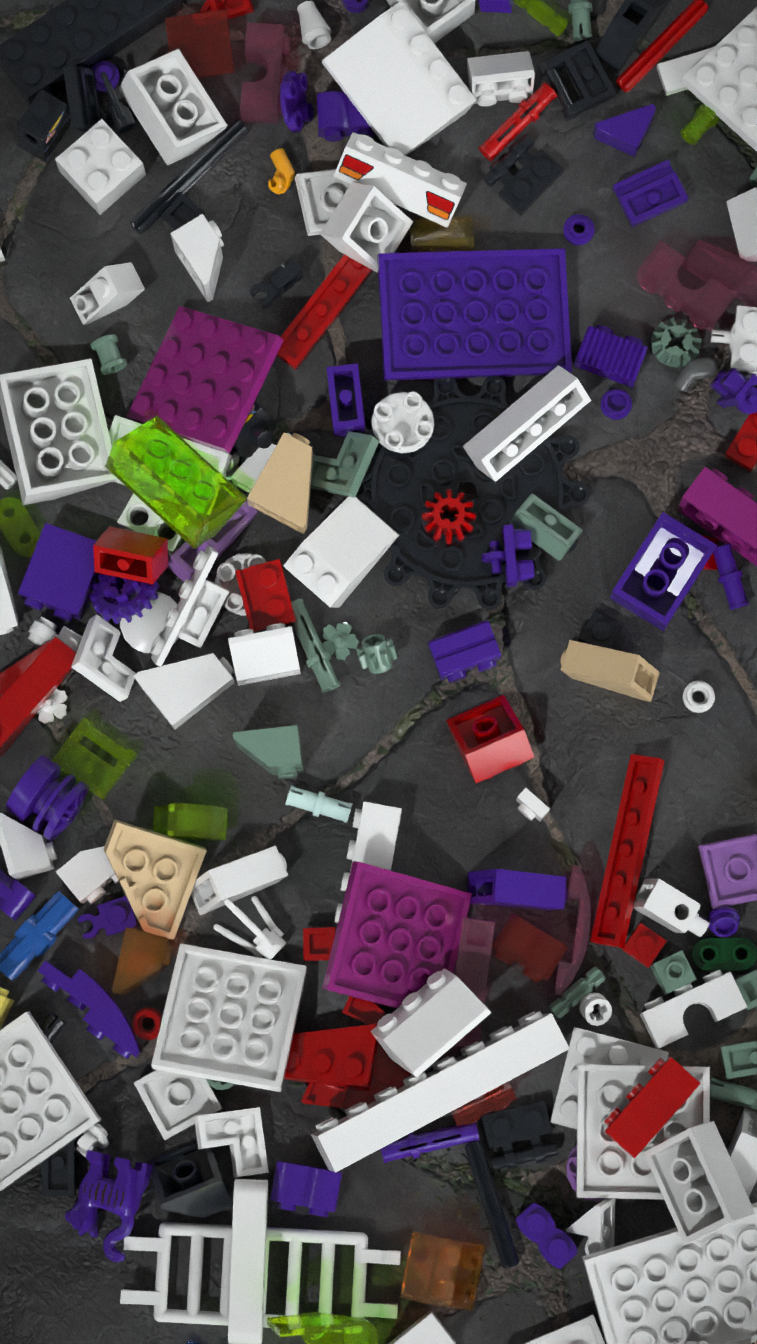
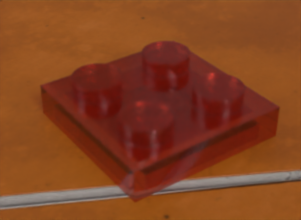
M227 10L165 18L169 53L179 49L197 78L235 73Z

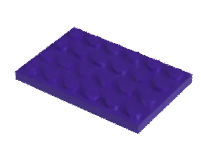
M565 248L379 253L377 255L384 380L539 376L549 374L558 365L572 373Z

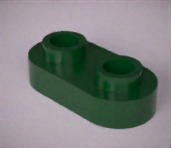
M745 938L702 939L694 945L691 951L693 964L699 970L706 972L717 970L743 971L750 968L757 958L756 947L750 940ZM737 948H743L746 951L747 956L744 960L736 958L735 951ZM705 949H711L714 952L713 960L708 961L704 959L703 951Z

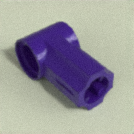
M0 869V909L16 921L36 898V895L15 878L12 880Z

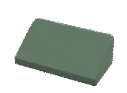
M533 493L517 510L510 522V525L513 524L514 529L530 530L531 541L559 561L562 560L583 531Z

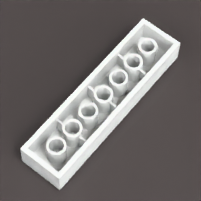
M533 1011L517 1020L519 1026L515 1028L504 1026L489 1034L490 1041L486 1043L476 1041L460 1050L462 1056L456 1059L454 1056L450 1058L447 1056L431 1065L434 1069L427 1074L422 1072L417 1078L414 1075L408 1076L403 1079L405 1084L403 1087L396 1089V1087L392 1088L390 1086L374 1095L376 1101L368 1105L366 1102H359L345 1110L347 1116L337 1120V1118L331 1117L317 1124L316 1128L318 1131L311 1134L328 1170L337 1172L570 1049L552 1013L542 1014L541 1011Z

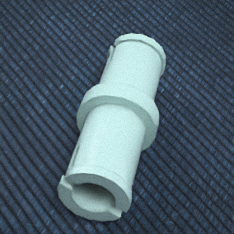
M291 785L285 805L313 812L312 815L319 817V814L347 823L353 803L327 797L321 791H319V794Z

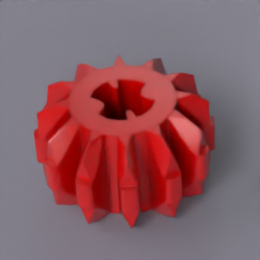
M451 489L446 490V498L444 499L439 492L434 493L436 503L427 500L425 507L429 512L422 513V520L430 521L425 526V531L431 532L436 530L434 534L435 541L440 540L442 534L446 535V544H451L452 535L454 534L459 541H463L464 534L462 530L471 533L473 526L469 522L476 520V513L468 512L473 507V502L467 501L462 504L464 493L460 492L456 499L452 498ZM445 511H448L450 515L455 513L454 522H450L449 519L442 520Z

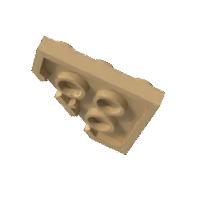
M114 819L103 850L143 931L174 940L207 850L202 846Z

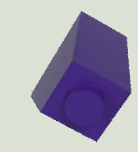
M504 869L468 872L467 892L472 893L471 905L561 910L564 909V904L568 897L566 877Z

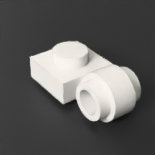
M43 617L33 622L28 631L31 633L28 637L30 641L41 647L53 638L58 637L77 653L82 639L81 635L65 626L59 635H56L55 629L57 625Z

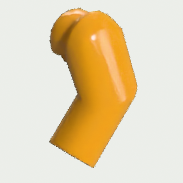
M279 148L270 154V158L277 170L273 178L268 181L269 189L276 194L285 193L295 176V170L284 149Z

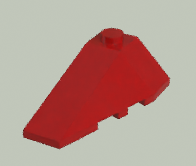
M58 637L53 638L0 673V756L7 752L45 704V701L49 699L72 670L71 666L76 652Z

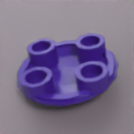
M294 70L287 71L283 76L280 87V107L287 127L293 133H297L303 129L306 122L313 120L314 112L311 103H307V76L304 72L296 73Z

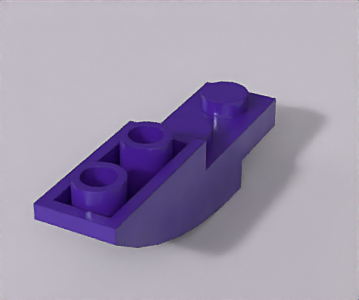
M45 960L38 972L44 975L41 982L55 992L60 987L68 992L70 996L67 1000L83 1011L86 1006L90 1008L83 1018L89 1024L86 1030L100 1040L104 1036L115 1042L112 1049L126 1059L131 1054L139 1058L142 1051L130 1022L110 994L83 970L78 969L73 978H70Z

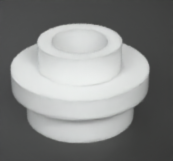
M704 681L691 682L683 692L685 706L695 713H703L709 710L715 700L713 688ZM701 692L704 695V701L701 703L695 702L693 694Z

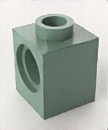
M683 950L650 966L663 995L697 980Z

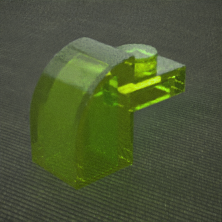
M170 803L168 806H154L153 831L176 839L185 838L198 841L226 840L228 808L187 803Z

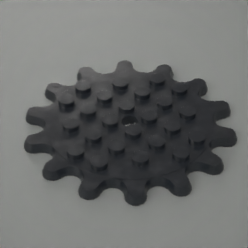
M499 376L487 377L483 382L480 392L474 396L462 394L454 378L435 379L434 398L428 404L434 418L431 438L423 447L409 453L390 451L378 443L372 457L373 468L368 475L364 476L356 494V498L366 502L379 518L399 534L398 538L388 548L392 554V559L384 571L385 581L389 585L397 587L404 584L412 576L425 578L429 583V603L437 609L447 607L455 591L460 588H469L474 591L478 603L483 609L493 610L500 605V588L506 580L505 561L501 562L502 572L494 574L492 573L491 563L482 562L481 555L490 552V541H499L500 551H504L503 525H510L517 510L532 493L560 514H563L564 510L568 507L582 506L589 500L590 492L588 487L583 483L567 480L563 474L564 464L579 452V442L573 436L566 435L555 439L548 437L496 482L475 466L463 446L510 407L505 400V381ZM367 430L361 433L366 435H372L375 437L373 431ZM466 484L473 486L476 490L475 498L471 500L463 499L462 504L467 501L473 502V507L468 511L476 513V520L469 522L473 526V531L470 533L462 530L464 534L463 541H459L455 534L452 535L451 544H446V535L442 534L440 540L435 541L434 534L436 530L426 532L425 526L430 521L422 520V513L429 512L425 507V502L428 500L436 503L434 499V493L439 492L443 499L446 498L447 489L452 490V498L456 499L461 486ZM445 511L442 520L449 519L450 522H454L455 513L450 515L448 511ZM578 538L567 553L572 552L577 547ZM533 542L531 549L515 550L516 561L533 559L534 578L522 581V583L528 589L538 590L546 582V574L539 562L540 556L545 550Z

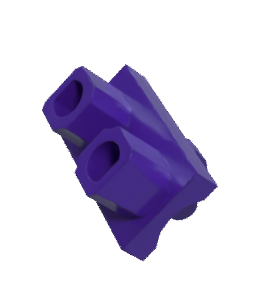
M735 368L730 369L728 372L720 371L709 385L721 395L716 402L722 408L736 406L743 414L757 412V389L751 387L757 385V376L755 374L743 376Z
M513 524L503 525L504 551H500L499 541H490V552L482 554L481 558L482 562L491 563L492 573L494 574L502 572L501 562L505 561L507 587H516L518 581L534 578L533 559L516 561L515 550L532 548L531 531L513 529Z

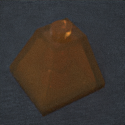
M126 927L112 992L120 996H126L161 973L164 964L170 965L173 946L168 945L169 939Z

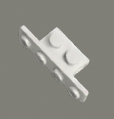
M209 545L205 552L200 551L193 564L195 571L191 579H186L179 591L181 599L176 609L172 607L166 616L164 625L167 627L162 637L157 636L151 646V659L155 665L162 666L176 637L201 648L229 593L228 589L206 579L218 556V552Z

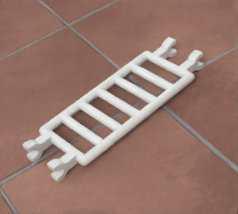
M162 1222L159 1225L158 1238L125 1237L123 1250L157 1251L155 1291L121 1290L120 1304L154 1305L153 1316L158 1322L228 1326L232 1225ZM267 1227L263 1328L358 1333L363 1330L364 1317L397 1319L398 1304L365 1302L367 1263L400 1265L401 1251L368 1249V1236L363 1232ZM171 1235L191 1236L187 1310L167 1309ZM204 1237L224 1238L219 1312L200 1311ZM270 1241L289 1242L285 1315L265 1314ZM302 1242L322 1243L318 1317L298 1316ZM335 1244L355 1245L351 1319L331 1318Z

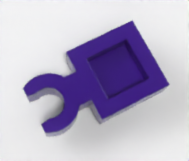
M126 896L97 905L100 915L83 914L78 917L79 923L85 921L93 923V929L83 934L84 939L95 938L102 929H105L107 936L110 937L139 927Z

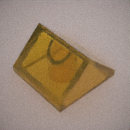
M471 216L453 217L448 228L429 219L412 220L413 223L410 226L411 253L474 251Z

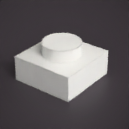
M527 788L516 799L520 804L517 809L531 821L534 818L541 821L550 810Z

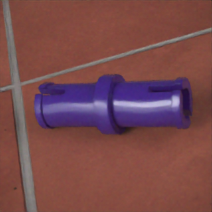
M731 544L717 547L713 552L720 575L717 579L719 584L722 583L729 610L749 605L741 581L743 573L742 570L738 571Z

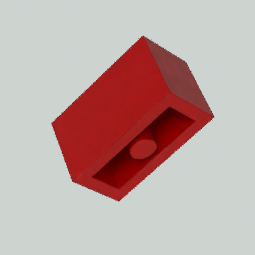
M109 526L93 545L94 572L153 585L169 566L168 538Z

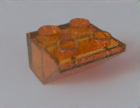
M412 1232L400 1297L430 1305L473 1311L485 1245Z

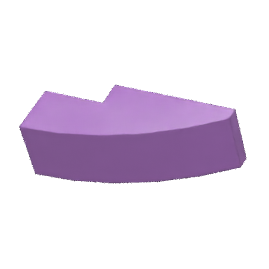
M234 491L193 531L192 536L170 556L167 568L183 582L186 579L190 580L195 571L193 564L200 551L205 552L209 545L218 552L216 562L249 525L258 511L249 506L248 502Z

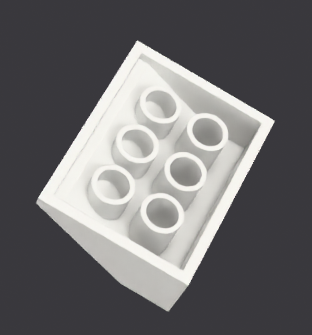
M402 1L379 15L322 61V64L385 147L398 149L405 156L466 114L477 101Z
M92 359L0 375V407L23 505L54 500L119 480Z

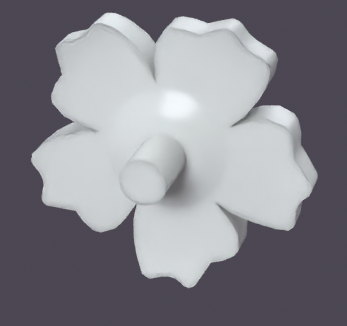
M56 689L49 699L45 701V704L38 711L40 713L38 717L40 722L44 724L53 722L54 715L62 720L67 715V706L62 704L68 699L64 690Z

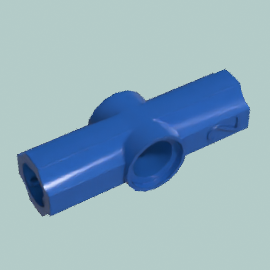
M60 891L54 894L36 916L32 915L21 925L14 935L15 938L0 953V971L14 982L36 957L42 956L58 938L57 934L77 914L79 909Z

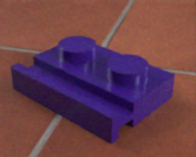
M669 159L612 186V190L616 194L631 228L688 202L689 198L677 174L673 171Z

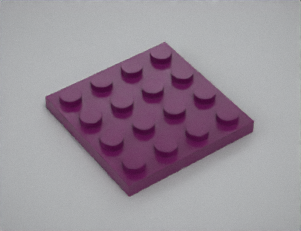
M179 306L126 417L131 421L230 453L284 340L276 334Z
M353 861L322 989L399 1008L402 1005V1001L409 994L417 992L427 984V980L432 974L442 971L444 968L451 973L454 972L472 893Z

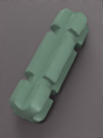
M593 967L585 974L586 977L584 979L581 977L562 994L563 997L561 999L558 997L550 1004L549 1008L557 1018H562L570 1011L569 1008L571 1006L575 1007L586 995L591 993L594 986L598 987L605 981V976L599 968Z

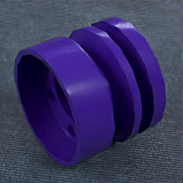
M42 755L30 766L17 783L6 803L5 810L22 822L27 821L36 813L37 816L33 829L39 832L46 826L43 836L49 841H53L74 821L83 806V801L90 787L81 781L73 788L76 777L72 774L58 783L57 781L62 770L61 766L45 755Z

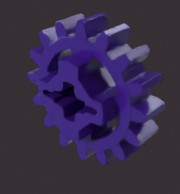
M98 574L97 578L100 582L91 585L94 593L89 595L97 614L102 615L106 622L112 618L115 624H119L121 619L125 618L129 623L135 614L140 618L143 617L142 610L144 608L150 610L153 608L150 600L158 599L156 590L160 586L157 580L152 585Z

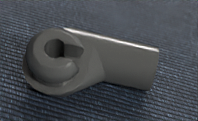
M712 358L690 360L673 384L686 392L695 379L710 378L717 373L718 366L716 361Z

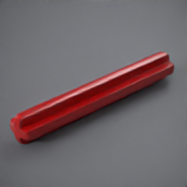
M693 0L617 78V86L625 93L629 92L708 11L707 3L703 0Z

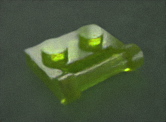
M84 717L52 761L61 766L62 771L67 775H74L78 783L82 781L87 784L92 793L104 800L125 770L133 763L137 753L130 748L126 750L95 728L93 726L94 722ZM86 736L117 758L119 761L114 768L81 745L79 742L82 738Z

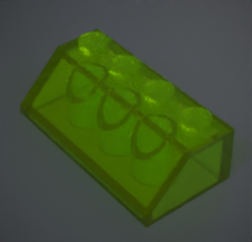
M158 416L113 443L105 465L115 477L193 549L214 537L247 498Z

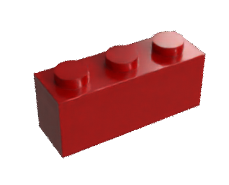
M669 1057L666 1061L659 1058L649 1069L648 1073L652 1077L646 1084L642 1086L638 1082L626 1095L630 1102L621 1111L616 1107L604 1120V1123L608 1126L603 1132L632 1158L637 1157L701 1084L672 1057Z

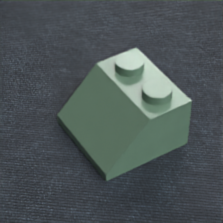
M297 725L233 732V739L237 748L271 775H278V779L298 777L297 772L304 771L300 734Z

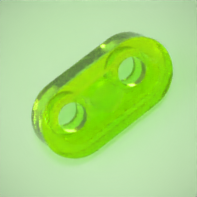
M13 497L3 498L0 500V528L18 555L31 557L41 533L21 501ZM6 509H15V514L12 517L4 516ZM24 534L31 536V540L27 544L20 543V538Z

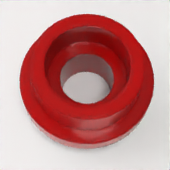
M150 1007L139 1010L132 1020L135 1034L144 1040L156 1039L163 1015L158 1010ZM146 1018L154 1020L155 1025L153 1029H144L143 1021Z

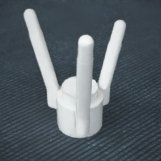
M256 896L251 898L271 932L267 928L261 931L229 899L225 900V905L257 936L253 940L257 946L218 924L214 925V930L249 950L256 957L262 958L264 956L266 959L271 960L284 947L286 942L281 938L284 933L275 925Z

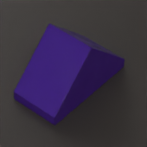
M654 104L595 123L594 138L635 157L653 121L656 110Z

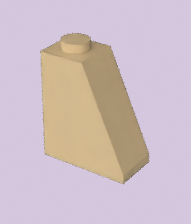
M284 432L248 495L247 501L249 506L305 534L308 526L313 450L309 446L310 441L297 433H293L290 436Z
M569 640L568 647L561 656V671L572 679L651 702L660 672L640 655Z

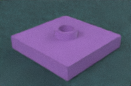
M757 834L698 846L712 910L757 900Z

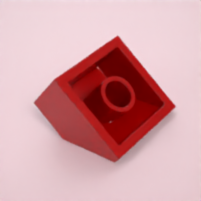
M504 695L446 720L465 765L475 783L490 779L496 774L519 766L534 758L525 730Z

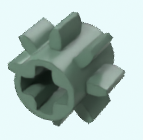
M372 634L362 640V647L356 649L362 669L369 668V671L374 674L388 671L392 667L391 660L398 658L392 639L385 640L382 634Z

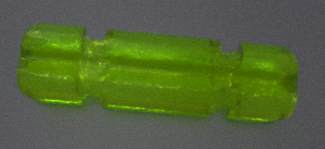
M514 0L515 4L522 9L526 8V12L546 27L548 25L550 27L549 30L556 36H560L566 30L568 21L561 15L556 16V11L542 0Z

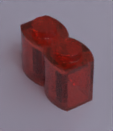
M512 913L491 948L496 951L494 957L508 966H511L513 962L524 968L522 971L524 976L539 983L540 979L548 981L568 947Z

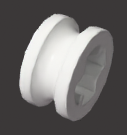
M589 993L580 1002V1013L591 1025H602L611 1017L612 1006L600 993ZM599 1004L598 1013L593 1014V1006Z

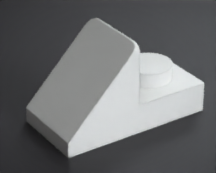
M615 1198L604 1199L566 1229V1232L588 1236L585 1244L586 1255L614 1247Z

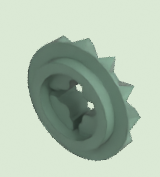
M672 317L664 322L661 321L653 331L651 348L655 357L661 363L670 367H683L690 360L698 356L701 348V337L697 327L689 323L687 319ZM670 333L676 338L686 335L681 343L683 350L679 349L678 346L666 349L671 342Z

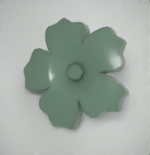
M344 622L343 624L338 623L336 629L330 624L323 628L324 633L322 637L328 640L322 643L325 652L330 653V656L335 652L338 661L345 660L351 654L348 648H358L359 641L356 639V635L350 634L352 626Z

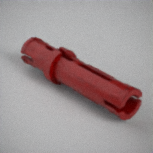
M543 82L541 87L526 101L522 100L518 104V109L478 147L482 155L492 162L531 121L536 122L539 119L538 114L557 97L555 91L547 83ZM534 103H538L523 119H520ZM512 125H515L500 142L497 141Z

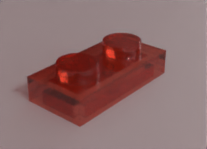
M506 1082L450 1113L457 1126L462 1124L469 1125L475 1123L482 1115L492 1110L499 1111L505 1109L510 1105V1102L517 1098L510 1083Z

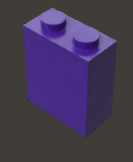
M45 523L18 592L19 596L25 600L24 605L38 611H42L43 607L54 610V616L66 621H72L73 617L81 620L90 598L89 595L92 592L91 585L95 584L99 574L94 572L93 545L96 540Z

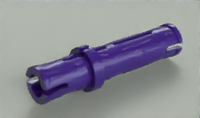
M472 1120L471 1122L417 1135L411 1132L407 1135L408 1137L398 1139L381 1148L384 1163L410 1156L413 1159L419 1158V1154L475 1140L478 1141L477 1126L475 1120Z

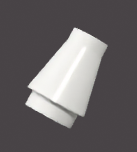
M313 1L301 3L297 7V11L299 13L303 43L307 44L310 49H319L326 46L331 41L330 35L332 31L317 10Z

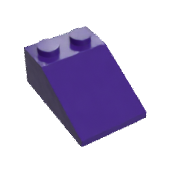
M662 512L613 589L610 599L664 632L717 545Z

